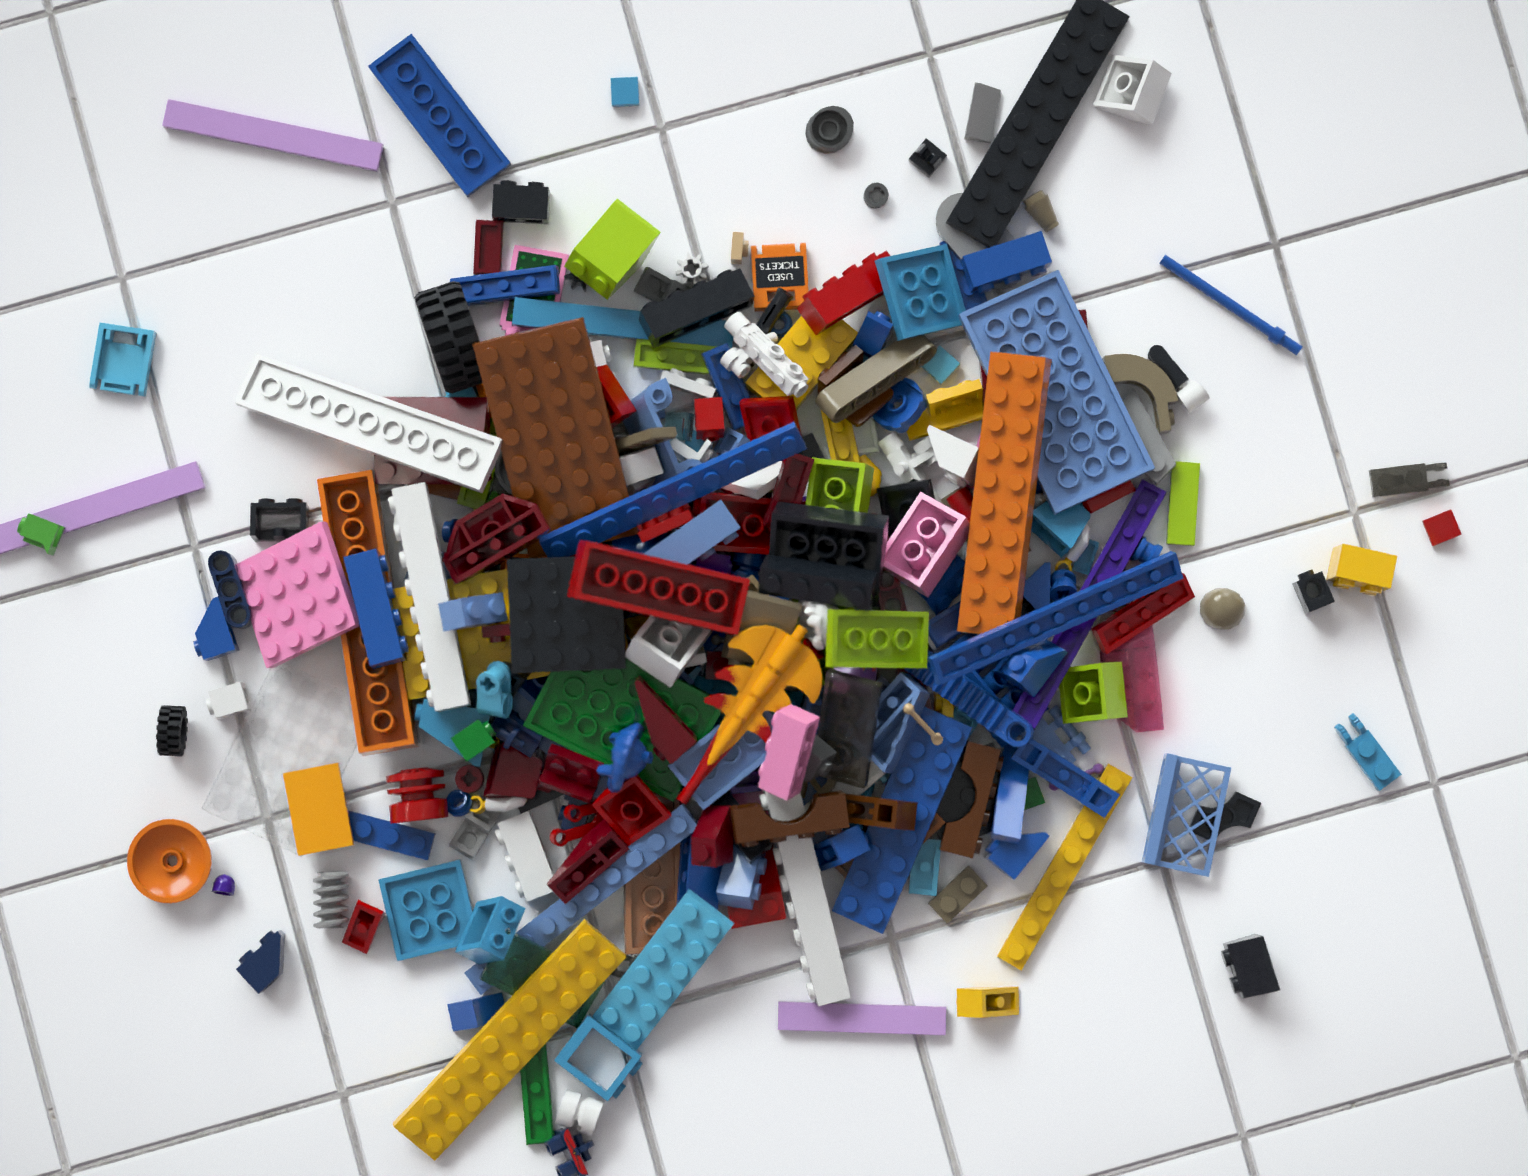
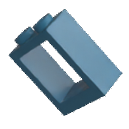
M503 896L477 901L455 953L477 964L504 960L526 908ZM506 928L510 929V934L506 933Z
M589 1014L554 1061L608 1102L611 1096L617 1099L626 1085L622 1082L627 1075L634 1076L642 1066L643 1062L639 1059L643 1054L635 1050ZM592 1028L632 1057L608 1090L568 1061Z

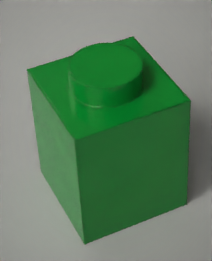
M478 719L454 735L451 740L467 762L495 743L492 737L496 733L488 721L481 723Z

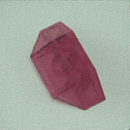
M1151 625L1108 654L1102 651L1099 652L1100 663L1122 661L1128 717L1119 719L1136 733L1164 730L1153 625Z

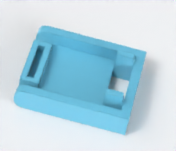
M99 322L89 388L97 389L98 380L101 379L100 390L135 395L136 386L139 385L138 395L145 397L156 332L154 330ZM115 332L138 335L137 345L139 346L113 342Z

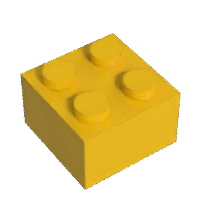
M1340 544L1332 549L1326 580L1332 581V586L1349 590V587L1360 588V593L1376 596V593L1381 594L1382 591L1391 589L1398 556L1348 544Z

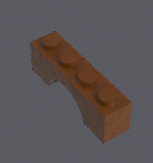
M967 741L960 769L973 782L975 789L974 804L963 818L945 823L939 850L972 859L974 853H980L983 838L979 837L981 826H987L990 811L986 810L988 799H994L997 784L992 783L995 772L1000 773L1004 756H1000L1001 749Z
M842 790L813 794L811 804L805 813L789 821L776 820L768 816L758 802L730 806L734 840L736 843H742V847L756 846L759 844L758 840L770 839V843L783 842L787 840L786 836L798 835V839L811 838L815 836L814 832L825 831L827 835L839 834L843 832L842 828L849 827L846 796Z

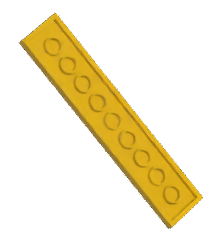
M584 919L393 1122V1127L435 1161L626 959L625 953Z

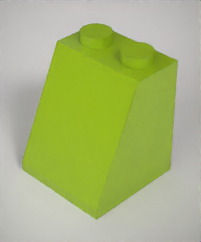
M617 198L575 246L564 267L608 300L642 266L661 232Z

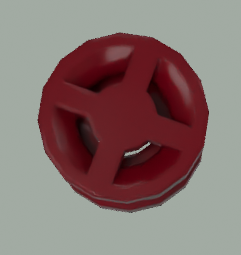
M465 765L456 772L455 783L463 792H476L484 785V773L477 766Z

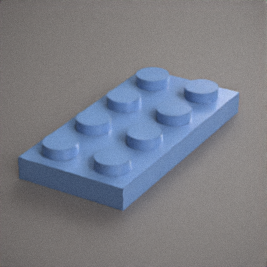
M765 710L762 715L766 719L772 734L773 715L770 711ZM721 723L691 746L674 763L668 764V767L684 787L696 771ZM747 730L699 785L692 797L702 810L765 761L767 754L765 751L766 743L758 735Z

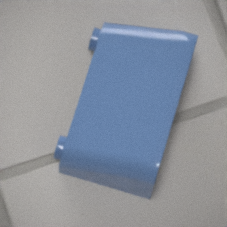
M666 378L652 383L630 400L637 411L623 421L629 435L650 428L663 427L660 419L666 417L665 409L669 407L673 399L672 391ZM669 440L656 444L655 447L664 473L654 476L656 479L652 486L700 465L702 462L696 459H689L679 463Z

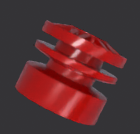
M428 767L400 770L397 773L386 776V783L399 782V788L387 790V794L401 797L400 802L389 805L391 824L449 817L447 799L434 798V792L446 788L445 784L432 783L433 778L444 777V770Z

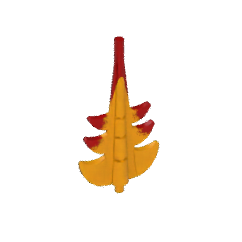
M799 624L792 635L774 626H752L740 631L738 635H735L728 642L730 648H737L750 655L754 664L752 667L731 665L715 673L716 678L732 683L738 689L736 697L730 694L719 693L704 698L705 704L718 708L725 714V717L696 771L677 797L680 802L685 805L702 781L747 730L755 733L767 743L771 737V730L762 714L765 710L776 713L778 710L792 704L787 693L784 691L787 686L797 687L808 696L812 704L816 702L822 688V671L814 653L801 642L808 632L802 625Z

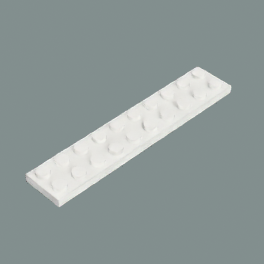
M256 353L234 401L239 407L483 493L501 452L503 441L498 437Z

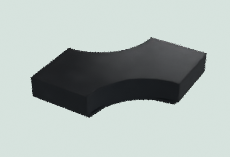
M1235 791L1232 797L1224 803L1218 836L1224 830L1233 826L1251 828L1261 802ZM1200 806L1206 816L1215 812L1217 808ZM1197 809L1189 825L1190 827L1203 819ZM1215 816L1209 819L1212 826ZM1206 822L1192 830L1195 835L1206 840L1211 837L1212 831Z

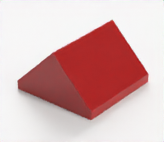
M638 775L624 780L622 789L619 792L612 793L607 787L592 804L627 846L669 819L672 815Z

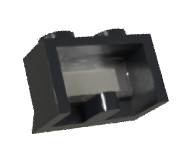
M262 498L258 500V503H251V538L255 542H281L309 528L310 507L306 502L298 498L286 499V502L275 503L274 499Z

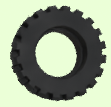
M452 281L418 292L414 299L445 391L455 393L483 384L473 344L480 342L460 283Z

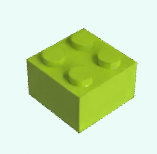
M1122 661L1072 666L1069 668L1059 686L1063 724L1128 717Z

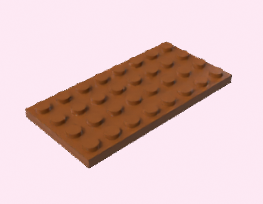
M584 317L473 344L498 438L503 440L501 453L513 497L538 504L551 528L546 534L630 496ZM636 526L603 542L637 535L639 530ZM539 540L527 547L529 558L547 556Z

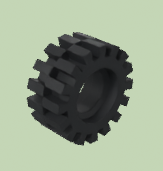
M162 705L157 717L158 725H156L157 753L160 756L182 757L184 749H186L185 742L187 741L186 734L188 732L186 707Z

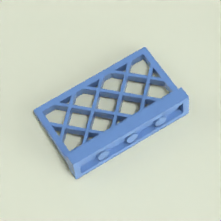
M1169 753L1164 754L1142 863L1209 877L1231 767ZM1181 763L1192 765L1198 776L1184 783L1179 775ZM1198 766L1208 769L1201 773ZM1212 770L1224 772L1222 784L1212 789L1204 775ZM1201 778L1209 792L1195 800L1187 786ZM1177 780H1179L1182 786L1176 789ZM1184 789L1192 803L1179 811L1173 799L1176 793ZM1220 789L1218 798L1214 792ZM1212 795L1217 803V808L1215 812L1206 816L1198 803ZM1195 805L1203 819L1190 827L1182 813ZM1173 807L1176 813L1170 817L1171 809ZM1179 816L1187 830L1173 838L1167 829L1168 823ZM1215 816L1212 826L1209 819ZM1206 822L1212 831L1211 837L1201 844L1192 830ZM1190 833L1197 847L1184 855L1176 841ZM1166 834H1167V836L1169 837L1170 841H1168L1167 843L1164 844L1165 838H1166ZM1173 843L1181 857L1172 863L1161 861L1163 849ZM1209 844L1208 851L1206 853L1203 847ZM1199 849L1206 858L1204 870L1193 868L1187 860L1188 856ZM1184 860L1187 866L1178 865V863Z

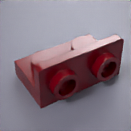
M551 744L547 753L545 767L538 783L544 787L590 803L601 779V775L596 770L599 765H604V763Z

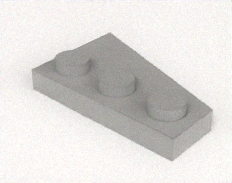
M1133 389L1122 401L1155 466L1154 470L1144 475L1157 486L1176 466V463L1135 389Z

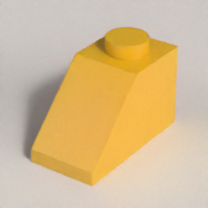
M1019 987L956 988L957 1017L987 1018L1019 1015Z

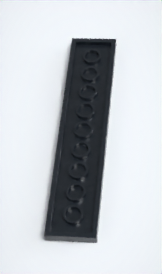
M1103 0L1075 1L948 217L947 224L988 248L997 245L1130 18L1129 15Z

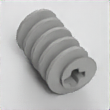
M345 871L317 872L321 876L313 879V882L320 884L321 887L313 890V893L321 896V899L314 901L313 905L321 907V910L314 912L313 916L320 918L321 921L313 924V927L345 928L341 924L348 922L349 918L341 915V913L348 911L349 906L341 904V902L349 899V895L341 893V890L348 888L349 884L342 882L341 879L348 877L349 873Z

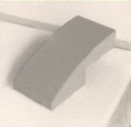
M479 800L475 801V803L472 806V809L479 808ZM485 810L482 814H476L469 811L450 841L449 847L473 860L502 812H488Z

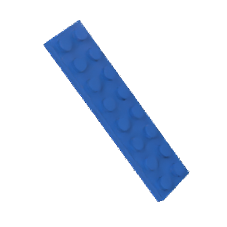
M924 707L920 717L935 733L941 734L943 742L940 745H934L931 736L917 722L894 773L890 775L881 798L918 802L915 830L868 826L866 835L871 850L854 858L832 909V912L881 934H884L973 730L972 727L927 707Z

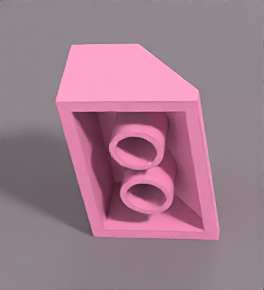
M920 492L887 542L883 568L908 587L929 597L967 540L970 522L965 516Z

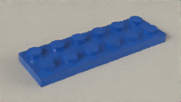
M412 33L368 65L370 71L467 198L511 166L510 161Z

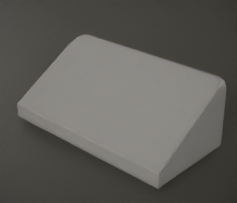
M975 82L964 139L991 144L1001 93L1000 89Z

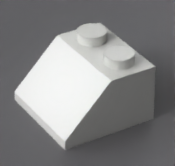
M1112 55L1093 106L1130 121L1153 124L1172 73L1153 59Z
M929 425L927 432L938 465L946 472L944 476L950 479V482L962 488L966 484L974 487L979 448Z

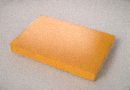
M339 763L283 773L298 856L354 845Z

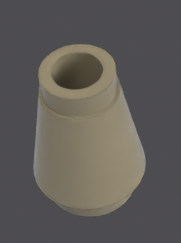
M1043 190L1036 192L1023 201L1026 205L1024 209L1043 228L1045 233L1059 225L1048 194H1044Z

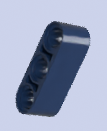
M215 551L209 556L208 567L225 618L232 627L246 629L252 625V616L246 600L244 587L238 574L237 560L226 551ZM226 556L229 560V565L224 571H219L216 567L217 560L220 557ZM235 582L238 591L235 596L228 597L225 594V588L229 583ZM243 608L246 611V619L244 622L237 624L234 620V613L236 610Z

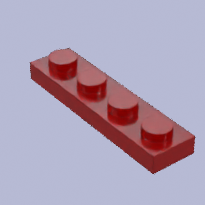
M1182 573L1183 579L1136 599L1093 627L1091 630L1101 651L1105 654L1112 652L1193 599L1195 595L1185 573Z

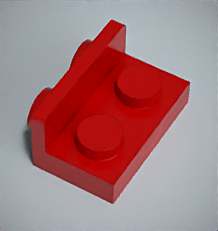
M689 504L682 505L638 525V535L642 543L694 519Z

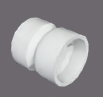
M566 1089L555 1124L566 1128H571L574 1125L578 1132L592 1136L604 1101L590 1096L585 1100L581 1093Z

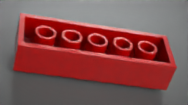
M579 541L567 597L725 634L738 635L750 579L594 542Z

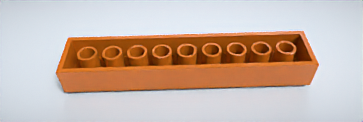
M990 351L957 628L959 632L982 634L1021 617L1052 359L1046 357Z
M373 470L317 479L323 522L328 523L351 595L352 591L343 558L345 556L377 549L381 555H385L387 558L389 571L385 572L387 582L392 581L393 583L378 484H375V473ZM360 626L342 634L341 641L358 753L362 756H369L419 747L412 700L408 699L403 663L399 662L373 669L369 665Z

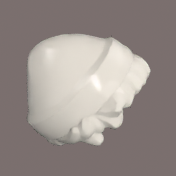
M799 600L798 603L802 604V608L799 614L800 620L798 625L800 624L808 630L804 638H808L814 648L822 650L826 647L827 609H840L836 605Z

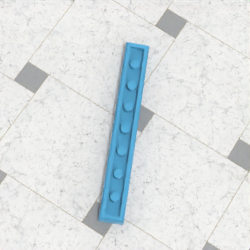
M518 297L514 299L512 326L535 329L584 317L588 335L649 340L639 322L640 311ZM719 320L670 342L720 346L728 343L731 349L733 346V336L724 328L727 320Z

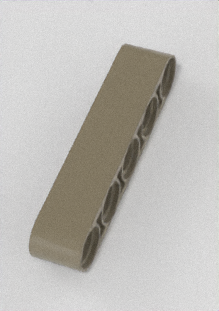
M925 335L900 341L896 340L823 389L816 397L815 404L832 422L838 423L929 362L936 354L937 347Z

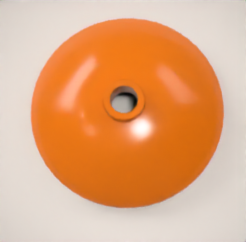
M177 819L158 820L145 826L134 837L127 855V869L134 886L147 898L160 903H177L194 896L205 885L212 867V854L204 835L190 823ZM172 855L176 856L178 860L175 866L169 864V858Z

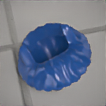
M640 723L632 724L622 729L619 733L611 734L609 741L614 745L612 748L613 764L599 765L596 770L599 775L608 776L607 787L612 793L619 792L622 789L624 780L637 776L645 768L646 764L651 763L653 760L652 752L647 751L644 744L640 741L644 732L643 726Z

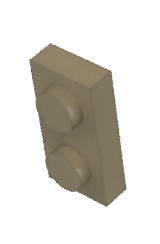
M968 865L928 904L948 924L988 885Z

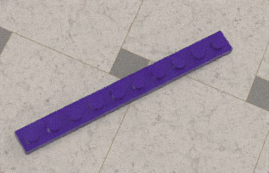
M1144 479L1141 480L1080 591L1124 571L1165 498L1167 491ZM1098 616L1054 636L1051 642L1064 649L1067 654L1035 697L1024 691L1020 696L1013 711L1025 718L1032 725L1034 731Z

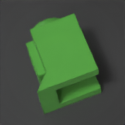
M28 513L26 518L23 517L21 519L17 532L24 537L22 541L43 548L47 554L54 556L65 527Z

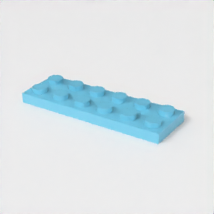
M689 889L592 1017L637 1050L731 929L734 922Z

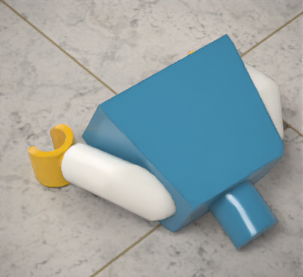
M1039 493L1035 494L1031 531L1061 558L1064 555L1066 556L1065 559L1058 560L1055 563V571L1062 563L1067 564L1068 570L1072 571V562H1076L1089 544L1090 526L1087 522L1091 515L1082 503L1053 515L1044 494Z

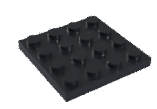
M576 556L507 559L512 673L626 668L624 610L567 597Z

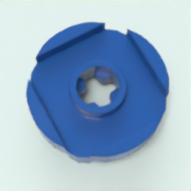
M906 377L891 387L893 398L872 416L885 430L896 431L897 433L906 432L927 408L928 403L922 389L915 381ZM903 401L901 406L895 409V402L900 403Z

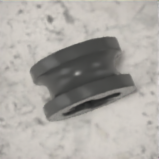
M878 182L868 185L863 194L866 205L874 209L884 206L889 197L886 186ZM875 188L880 189L879 193H883L884 198L879 199L878 203L872 202L873 198H869L868 195Z

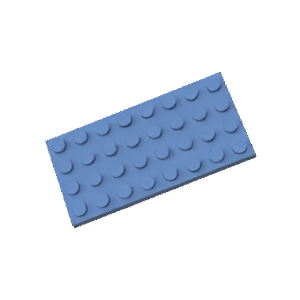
M1059 270L958 315L986 376H988L990 351L1052 359L1037 481L1053 515L1155 469Z

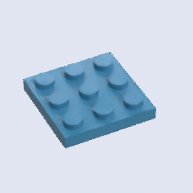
M947 244L875 260L897 341L962 326L958 315L966 310Z
M461 859L378 879L397 961L458 946L473 911Z

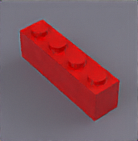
M887 250L878 256L875 252L861 261V266L857 267L856 264H853L842 272L843 276L838 279L836 276H833L822 284L823 288L818 291L815 287L802 296L804 301L797 310L815 335L820 334L884 295L875 260L890 256Z

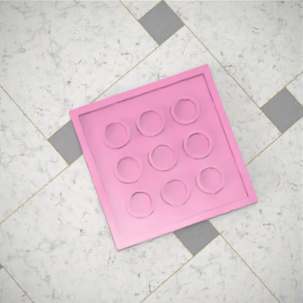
M321 521L236 564L246 594V600L251 610V623L266 668L273 669L360 626L356 607L327 522Z

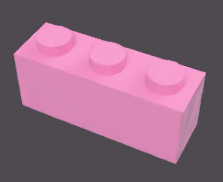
M792 704L778 710L774 714L772 734L765 745L767 754L758 773L760 777L758 788L786 801L801 792L820 720L819 716Z

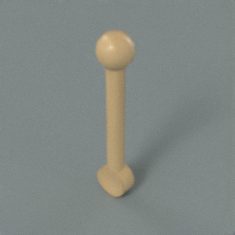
M907 703L904 705V713L910 714L931 736L934 745H940L943 742L941 734L935 733L914 711L912 704Z

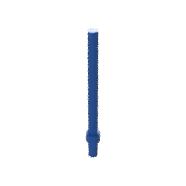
M1166 254L1159 264L1268 336L1267 340L1276 346L1280 344L1296 356L1303 346L1286 336V332L1280 327H1273Z

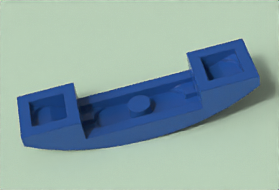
M1033 738L1027 745L1017 747L1011 757L1020 765L1036 773L1104 818L1120 796L1116 791Z

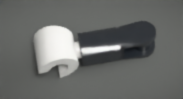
M1154 345L1150 348L1148 360L1156 364L1167 374L1175 390H1179L1176 392L1181 404H1184L1189 414L1210 399L1207 391L1198 382L1192 380L1187 383L1189 378L1177 363L1172 360L1164 347Z

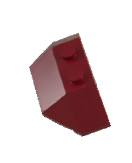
M501 494L455 522L442 561L456 585L494 568L533 545L551 528L538 504L507 494Z

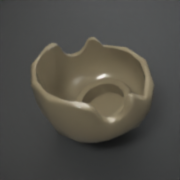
M1215 588L1207 592L1200 602V615L1208 626L1220 630H1229L1238 626L1245 616V602L1240 597V594L1234 590Z

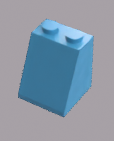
M424 699L423 704H417L414 720L419 721L418 727L463 757L451 738L478 719L481 723L485 721L489 723L490 715L479 714L476 708L470 707L437 712L434 706H429L428 699ZM483 751L468 762L480 767Z

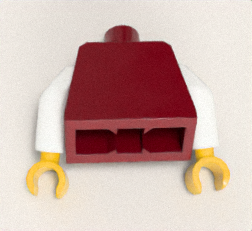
M496 737L495 743L489 746L494 748V753L483 794L484 797L488 798L484 800L479 796H472L470 800H479L480 806L477 809H470V811L476 814H482L485 810L488 812H507L522 807L526 801L534 799L536 790L550 793V788L538 783L543 761L537 758L536 752L530 758L512 746L506 750L503 748L505 742Z

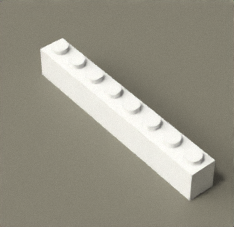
M423 482L393 488V496L388 497L391 513H396L398 524H394L395 536L397 541L402 540L404 550L399 552L401 566L403 569L407 568L409 579L405 580L407 595L413 596L414 607H410L413 624L418 623L420 634L416 635L418 651H424L425 662L421 663L424 679H429L431 690H427L429 706H434L437 712L471 706L457 630L443 632L438 604L451 600L428 485Z
M764 790L763 794L759 795L763 810H768L769 816L776 820L789 821L805 813L801 793L787 801ZM798 835L786 836L787 840L776 843L777 848L772 850L776 865L781 864L784 875L779 876L783 892L788 891L790 902L786 903L789 918H795L797 929L793 930V936L796 946H802L804 956H800L799 959L803 973L808 972L810 983H806L810 1000L815 999L818 1006L851 998L812 838L798 839Z

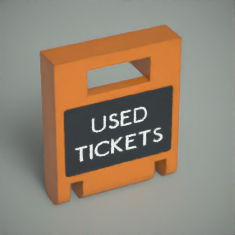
M795 243L762 245V254H757L756 245L751 246L753 294L755 295L754 312L764 311L770 303L768 302L767 293L777 292L778 287L787 292L795 291V300L790 301L785 310H796L803 303L804 299L802 296L809 291L806 243H800V252H795Z

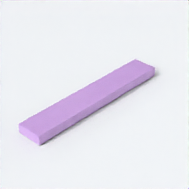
M778 1001V1030L946 1035V1006L830 1003L818 1006L816 1002Z

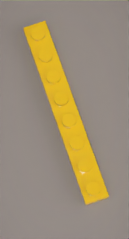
M1107 763L1098 780L1116 791L1120 796L1105 818L1083 805L998 952L997 957L1022 971L1133 777Z

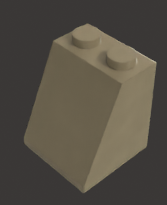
M748 591L739 632L752 626L769 625L780 628L792 635L802 604ZM726 634L721 657L729 659V665H745V663L753 665L754 661L750 655L742 650L728 646V642L735 635Z

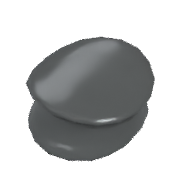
M835 105L824 107L818 110L806 124L805 135L807 142L817 152L824 154L837 152L849 143L853 133L854 122L851 114L846 109Z

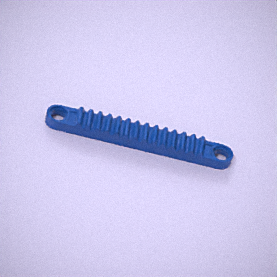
M928 649V657L934 655V653ZM929 660L927 668H904L905 671L921 680L923 684L939 693L941 697L957 706L959 710L965 712L970 718L975 719L977 723L983 725L988 731L993 732L1009 745L1022 747L1032 740L1034 730L1025 718L965 675L939 685L935 682ZM1015 725H1022L1026 730V736L1021 741L1015 740L1011 735V730Z

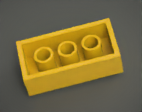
M800 316L779 341L778 345L783 348L784 354L792 362L800 365L803 373L809 378L806 383L808 389L802 396L797 398L793 394L790 395L794 398L796 411L818 386L817 378L825 368L829 369L835 364L838 357L854 343L858 332L844 320L815 335L804 318ZM759 366L745 382L746 388L758 398L787 396Z

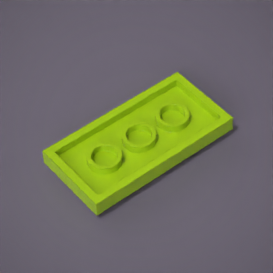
M827 609L826 667L927 668L929 612Z

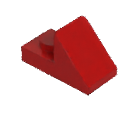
M358 900L342 943L367 954L372 946L377 930L386 916L385 912Z

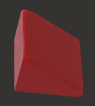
M1451 509L1422 521L1432 546L1462 535Z

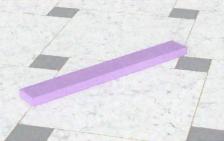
M171 99L167 101L162 124L164 128L376 172L379 170L384 147L383 143Z
M194 461L33 513V515L65 527L63 532L65 534L193 493L206 487L198 462ZM23 517L0 524V554L31 545L22 541L24 537L17 532L18 525Z

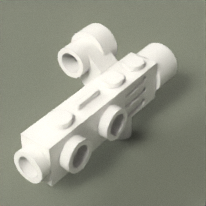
M741 312L733 314L726 321L724 328L734 337L733 340L740 347L739 349L733 347L722 356L720 363L728 371H732L738 378H743L750 372V364L754 361L787 396L793 394L798 398L807 391L808 385L806 383L809 378L803 373L800 365L792 362L784 354L781 346L774 344L778 341V336L775 332L765 334L755 323L751 324Z
M896 431L878 442V445L894 467V473L899 475L903 483L927 479L919 466L925 462L928 466L937 462L929 436L913 446L915 450L913 454L910 453ZM933 488L935 500L942 503L941 498Z

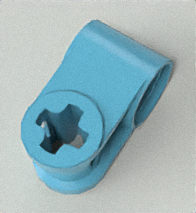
M494 661L489 664L486 672L481 673L477 677V712L479 714L507 718L513 706L511 671L505 663Z

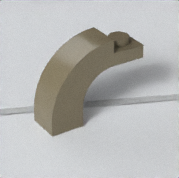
M1114 354L1104 356L1102 360L1114 384H1129L1142 389L1152 402L1156 429L1159 434L1169 433L1172 430L1171 426L1175 425L1173 409H1168V405H1175L1178 402V397L1167 374L1150 360L1137 355Z

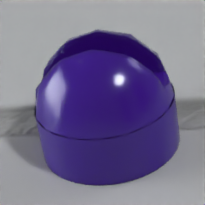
M223 874L215 878L212 893L234 896L235 881L232 877Z

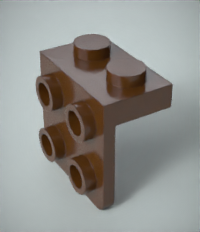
M855 345L848 352L844 351L838 357L836 363L829 369L825 368L817 378V396L823 389L862 364L864 351ZM889 388L845 419L855 427H861L893 398V390Z

